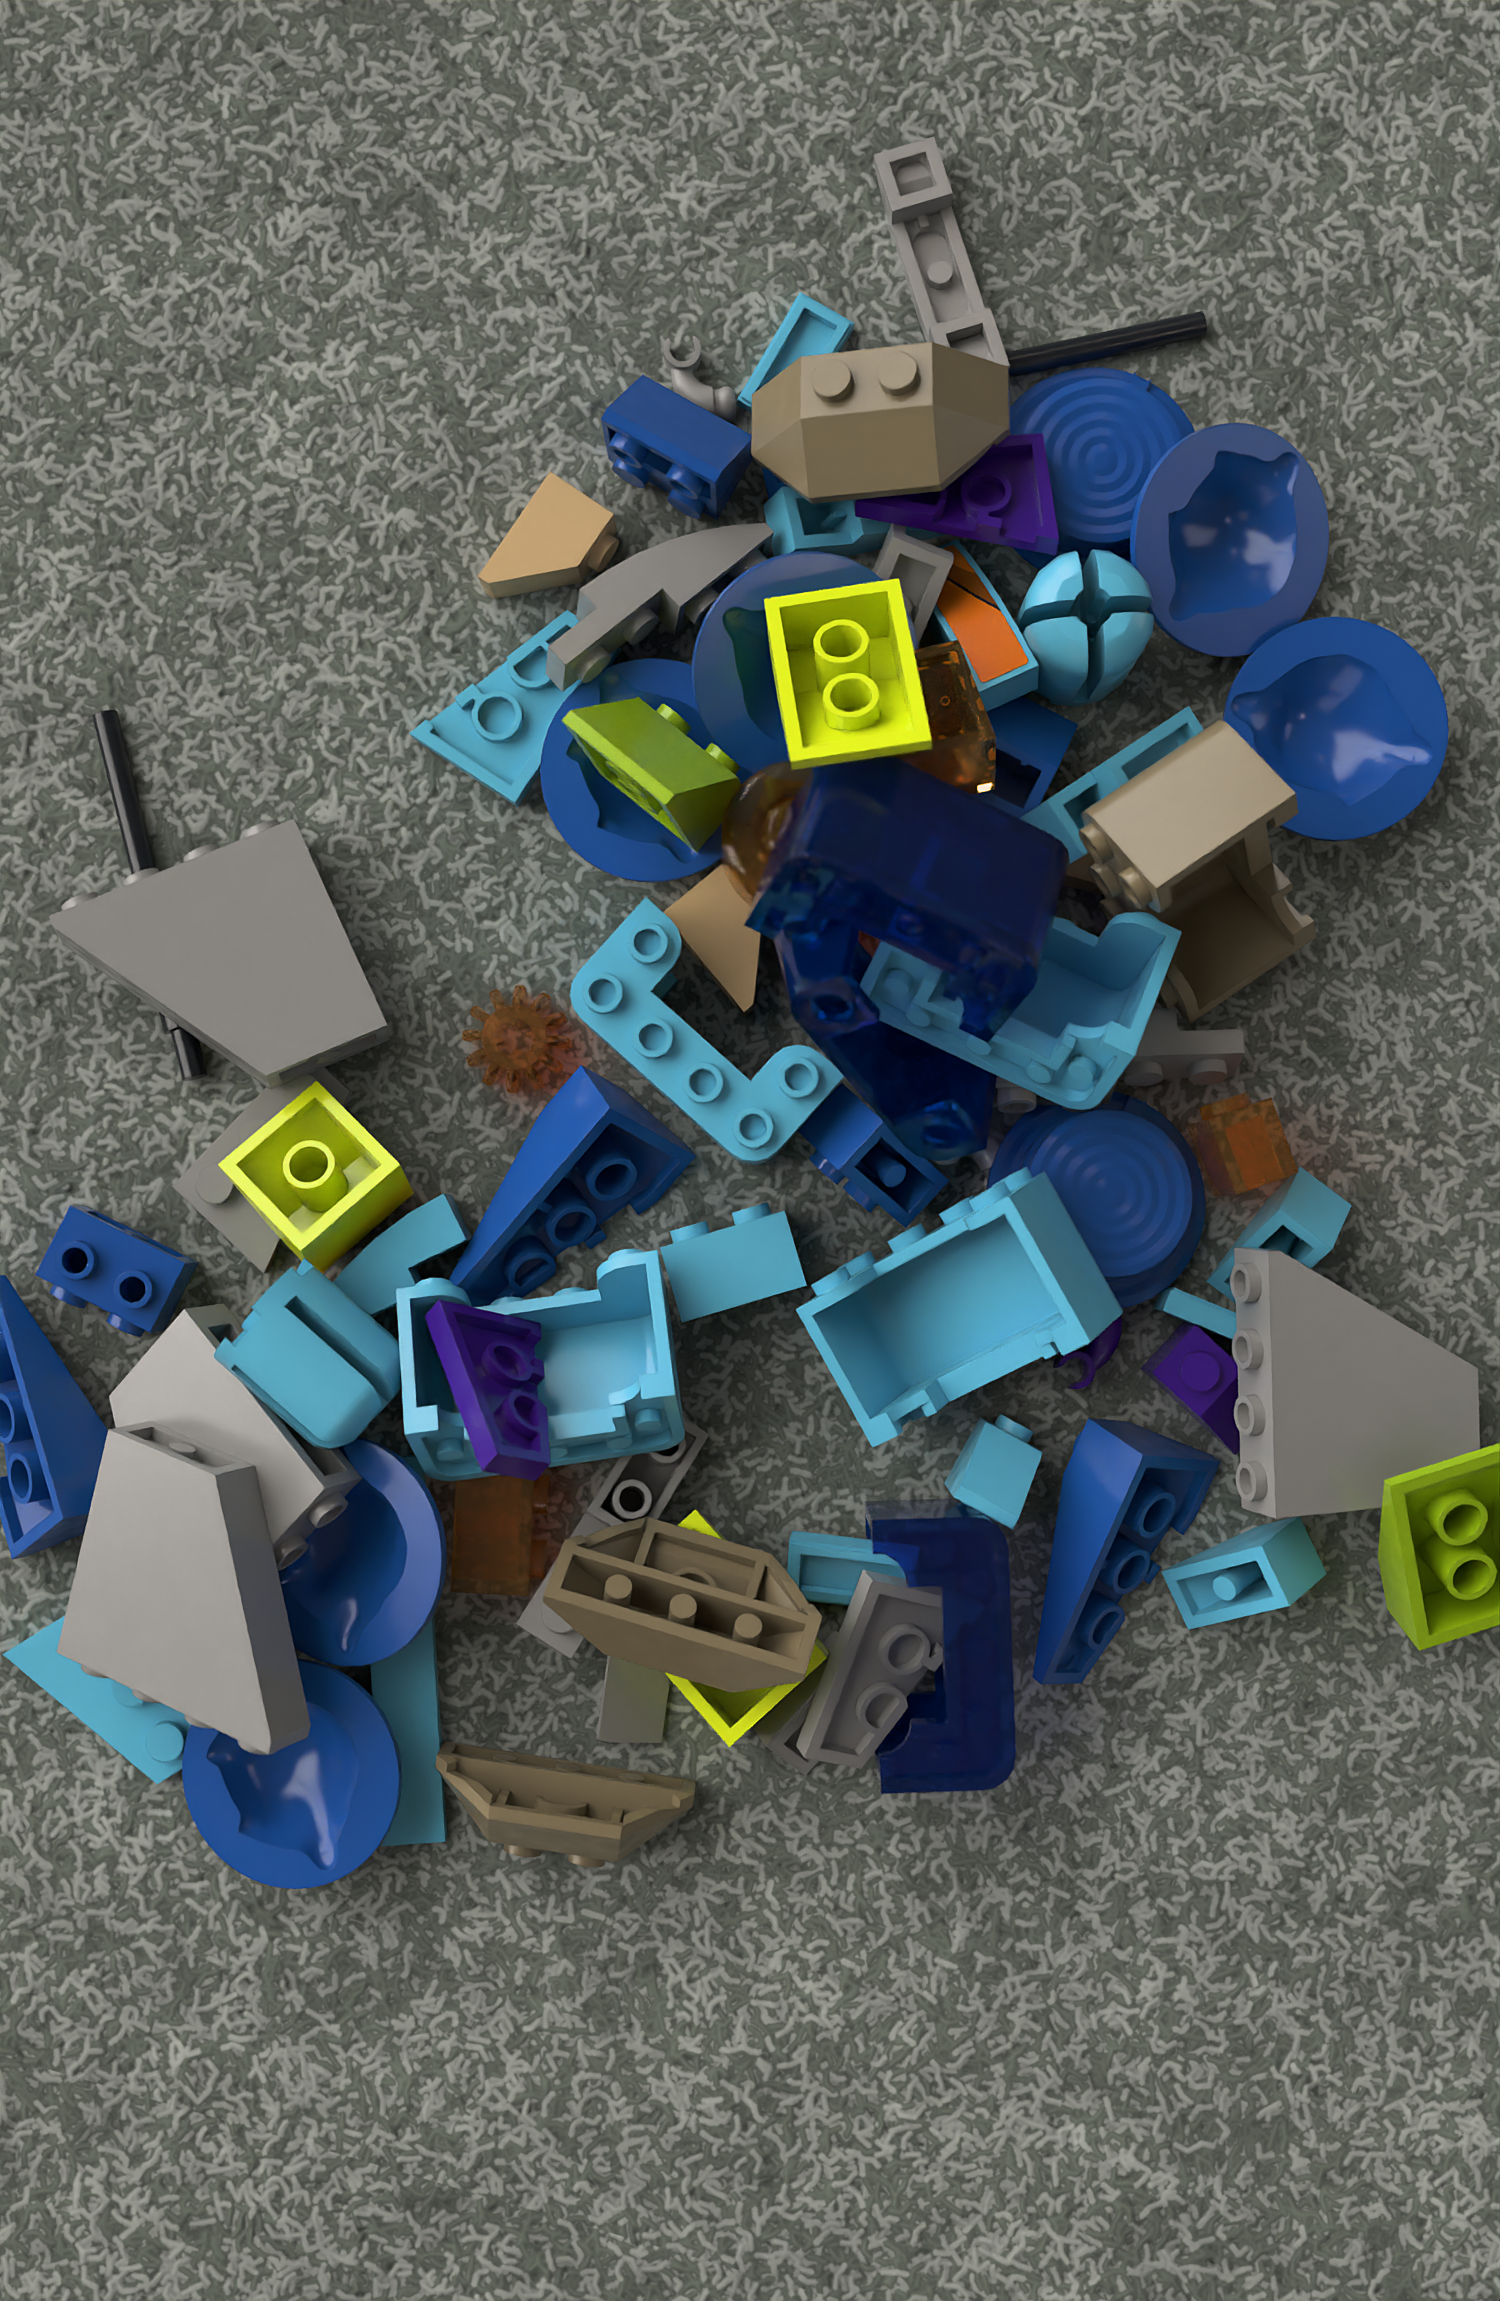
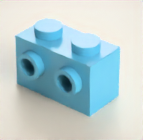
M767 1202L731 1213L735 1225L710 1233L706 1220L670 1231L673 1244L660 1247L682 1323L807 1286L785 1211L772 1214Z

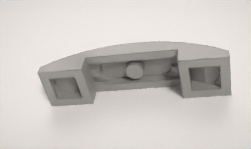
M930 137L874 154L873 162L886 216L926 342H935L1008 366L1009 369L1010 364L991 308L985 309L952 209L953 192L935 138Z

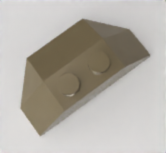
M935 342L802 356L752 394L751 455L754 461L772 472L783 483L811 504L942 491L974 465L993 444L998 445L1010 435V373L1008 366Z
M649 1517L607 1527L586 1537L578 1535L565 1539L543 1595V1603L603 1654L731 1693L804 1681L822 1620V1615L813 1604L807 1602L797 1584L773 1554Z
M445 1741L438 1751L435 1768L489 1842L504 1844L503 1849L505 1852L521 1857H538L542 1855V1850L568 1854L567 1860L569 1862L585 1867H602L605 1865L606 1860L619 1862L693 1807L696 1780L448 1741Z

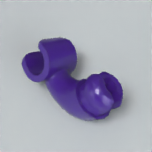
M1121 1315L1090 1342L1083 1352L1071 1351L1063 1356L1060 1354L1055 1359L1053 1368L1064 1365L1071 1358L1078 1359L1084 1367L1082 1377L1078 1381L1071 1383L1067 1387L1068 1389H1082L1088 1386L1094 1379L1095 1371L1110 1360L1118 1347L1122 1335Z

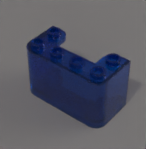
M893 755L815 766L786 811L744 926L773 940L780 933L781 927L794 921L809 922L806 930L818 936L831 917L855 927L949 973L942 996L952 1001H955L959 996L963 1002L964 1009L958 1029L988 1043L1034 989L1038 980L1070 862L1069 852L1065 845L1053 835Z
M956 1498L865 1501V1531L867 1539L871 1540L872 1553L885 1554L897 1561L904 1571L908 1587L937 1586L940 1587L943 1662L934 1672L935 1691L910 1692L906 1697L909 1707L873 1753L881 1794L984 1791L996 1788L1009 1778L1014 1769L1016 1759L1010 1568L1006 1536L991 1517Z

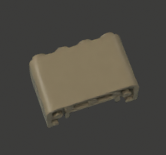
M1220 719L1082 812L1085 827L1078 831L1084 847L1095 861V864L1089 867V872L1097 887L1105 896V899L1099 902V906L1108 922L1118 914L1141 911L1149 913L1160 922L1182 931L1156 1000L1167 1010L1175 1006L1189 1024L1317 938L1314 920L1307 913L1301 916L1284 897V895L1293 890L1292 882L1272 862L1266 822L1268 821L1273 827L1277 828L1299 813L1296 793L1229 724Z

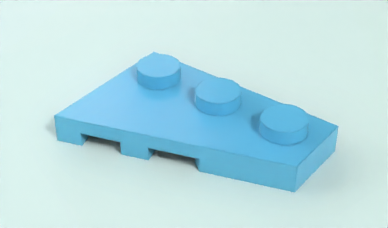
M566 610L508 655L507 661L478 684H471L454 698L456 701L432 720L428 721L426 719L409 733L412 739L518 807L540 774L543 743L554 715L566 698L583 683L578 679L562 692L545 674L548 646L579 622L576 615ZM621 647L610 654L611 660L605 669L613 664L621 652Z
M65 1616L2 1654L156 1784L182 1769L184 1745L191 1726L185 1720V1714L162 1703L140 1700L132 1694L131 1688L110 1678L91 1676L82 1671L81 1664L56 1653Z

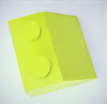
M315 1081L218 1164L223 1173L301 1261L306 1258L321 1273L325 1272L414 1194L401 1165L318 1081Z

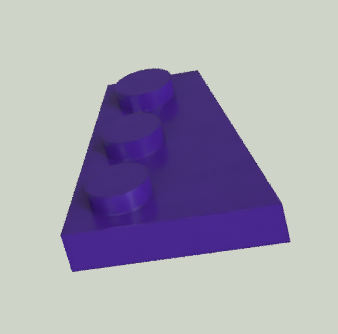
M1043 433L1009 435L998 445L993 444L974 465L942 491L853 500L856 517L1057 555L1059 535Z
M439 1299L424 1317L481 1471L536 1481L551 1464L547 1407L538 1399L537 1386L545 1378L544 1361L535 1357V1345L542 1339L541 1323Z

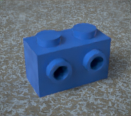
M843 1083L833 1091L798 1130L816 1148V1151L808 1159L837 1185L844 1177L848 1178L849 1181L843 1186V1189L861 1206L871 1213L879 1205L905 1228L949 1182L941 1172Z
M70 1205L35 1275L53 1284L49 1293L54 1297L83 1309L90 1302L110 1312L106 1320L110 1325L128 1334L142 1337L145 1330L151 1333L166 1329L199 1262L88 1206Z

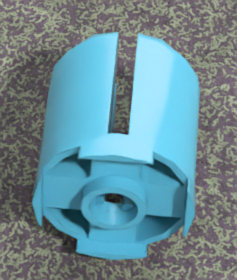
M1092 549L1081 570L1078 552L1072 551L1057 556L1042 568L1026 593L1015 623L1039 665L1038 689L1034 691L1049 699V702L1052 704L1079 707L1102 700L1124 681L1144 650L1153 633L1154 616L1151 613H1145L1153 599L1148 583L1132 563L1110 551Z
M306 1258L303 1259L296 1271L292 1267L289 1268L251 1307L253 1311L241 1325L244 1331L233 1342L225 1337L213 1355L214 1359L312 1446L326 1450H332L355 1441L373 1418H376L402 1388L399 1341Z

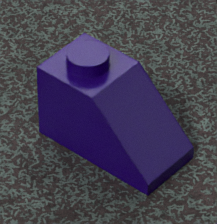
M1182 1322L1140 1369L1231 1453L1236 1455L1240 1451V1435L1234 1419V1405L1238 1398V1366L1235 1360L1197 1325Z

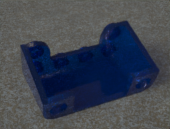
M862 860L782 891L774 896L768 904V918L790 1011L801 1028L904 1146L915 1155L927 1160L944 1161L987 1149L997 1075L880 1021V1009L859 986L872 959L858 941L860 929L880 920L886 912L888 904V890L866 860Z

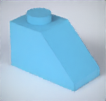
M1299 1167L1266 1200L1206 1282L1236 1304L1230 1287V1275L1235 1266L1234 1248L1238 1247L1279 1250L1312 1269L1333 1249L1352 1205L1302 1167Z
M999 1414L994 1424L980 1417L944 1482L945 1486L954 1498L1013 1529L1021 1514L1043 1453L1037 1447L1028 1443L1034 1432L1002 1414Z
M1300 1516L1254 1527L1161 1571L1188 1630L1288 1607L1327 1575Z

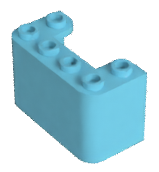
M939 817L858 987L857 999L860 1005L870 1015L880 1021L1056 1104L1077 1110H1087L1096 1107L1136 1054L1182 931L1160 922L1149 913L1135 911L1116 915L1109 921L1100 937L1094 936L1078 928L1069 920L1056 918L1020 901L1015 895L1007 891L997 890L982 883L981 881L991 861L988 846L973 830L957 826Z
M645 897L578 971L572 981L570 991L573 1009L596 1036L732 1158L748 1165L767 1163L785 1147L800 1127L841 1084L845 1075L813 1048L803 1045H792L784 1047L774 1054L750 1081L662 1002L665 996L678 983L671 970L680 958L682 941L679 930L672 920Z
M1026 1166L993 1184L991 1188L975 1197L972 1195L939 1213L944 1225L926 1233L923 1225L919 1223L887 1241L893 1252L876 1260L871 1250L811 1285L816 1296L798 1307L796 1311L872 1448L903 1432L902 1427L910 1420H917L924 1415L928 1417L938 1412L950 1401L1041 1357H1044L1046 1360L1056 1355L1059 1351L1063 1356L1092 1342L1123 1313L1119 1302L1046 1172L1032 1177Z
M623 1249L612 1253L608 1260L597 1268L598 1289L588 1291L584 1288L571 1287L562 1289L549 1297L529 1300L519 1297H504L493 1301L488 1306L475 1307L541 1323L542 1339L535 1345V1357L544 1361L545 1378L537 1386L538 1399L547 1407L551 1464L548 1467L656 1452L671 1448L684 1440L685 1429L668 1293L658 1250L643 1252L638 1249ZM444 1278L424 1279L415 1286L396 1289L404 1432L419 1464L428 1477L443 1481H459L499 1475L481 1471L424 1317L439 1299L472 1307L467 1293L462 1288L453 1285L450 1280Z

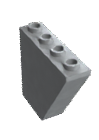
M294 819L281 824L277 820L259 823L244 833V839L221 848L218 844L201 846L189 852L183 858L184 862L161 872L157 868L138 871L123 881V887L100 896L95 892L75 896L62 905V911L49 916L64 946L270 1090L389 1040L388 1026Z
M1250 1247L1234 1248L1235 1266L1230 1275V1287L1236 1300V1333L1232 1340V1353L1238 1366V1398L1234 1405V1419L1240 1435V1464L1236 1471V1485L1241 1496L1242 1509L1279 1519L1382 1508L1385 1479L1480 1449L1477 1367L1279 1250Z
M224 1303L184 1309L109 1395L115 1427L152 1421L255 1465L277 1570H282L294 1563L306 1552L309 1545L305 1539L315 1528L327 1525L346 1509L348 1502L344 1497L362 1477L338 1447L326 1450L312 1446L213 1358L214 1352L225 1337L233 1342L244 1331L241 1328V1324Z
M152 1421L108 1429L56 1653L81 1664L82 1671L91 1676L110 1678L131 1688L132 1694L140 1700L162 1703L185 1714V1720L194 1726L216 1729L237 1739L238 1745L248 1752L269 1755L307 1738L311 1724L255 1465Z

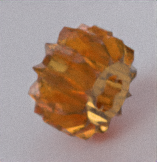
M524 985L515 986L512 1005L508 1006L505 997L498 989L492 990L489 993V997L496 1009L494 1013L489 1015L483 1008L476 1005L470 1010V1014L477 1021L485 1024L483 1030L468 1029L462 1032V1039L465 1042L483 1044V1048L472 1052L466 1058L468 1065L475 1068L492 1061L482 1079L490 1087L497 1084L505 1070H507L506 1088L510 1094H519L522 1087V1073L527 1074L529 1082L534 1089H543L545 1081L537 1069L539 1066L544 1064L557 1074H561L564 1070V1065L558 1059L549 1055L550 1049L564 1051L572 1048V1040L570 1038L550 1035V1032L563 1027L568 1022L564 1012H557L541 1019L549 1009L552 999L546 993H541L535 998L528 1009L529 996ZM524 1024L529 1025L532 1031L526 1033L525 1036L533 1041L530 1049L526 1053L520 1049H515L509 1056L506 1055L503 1048L509 1046V1043L502 1039L504 1031L508 1027L518 1031Z

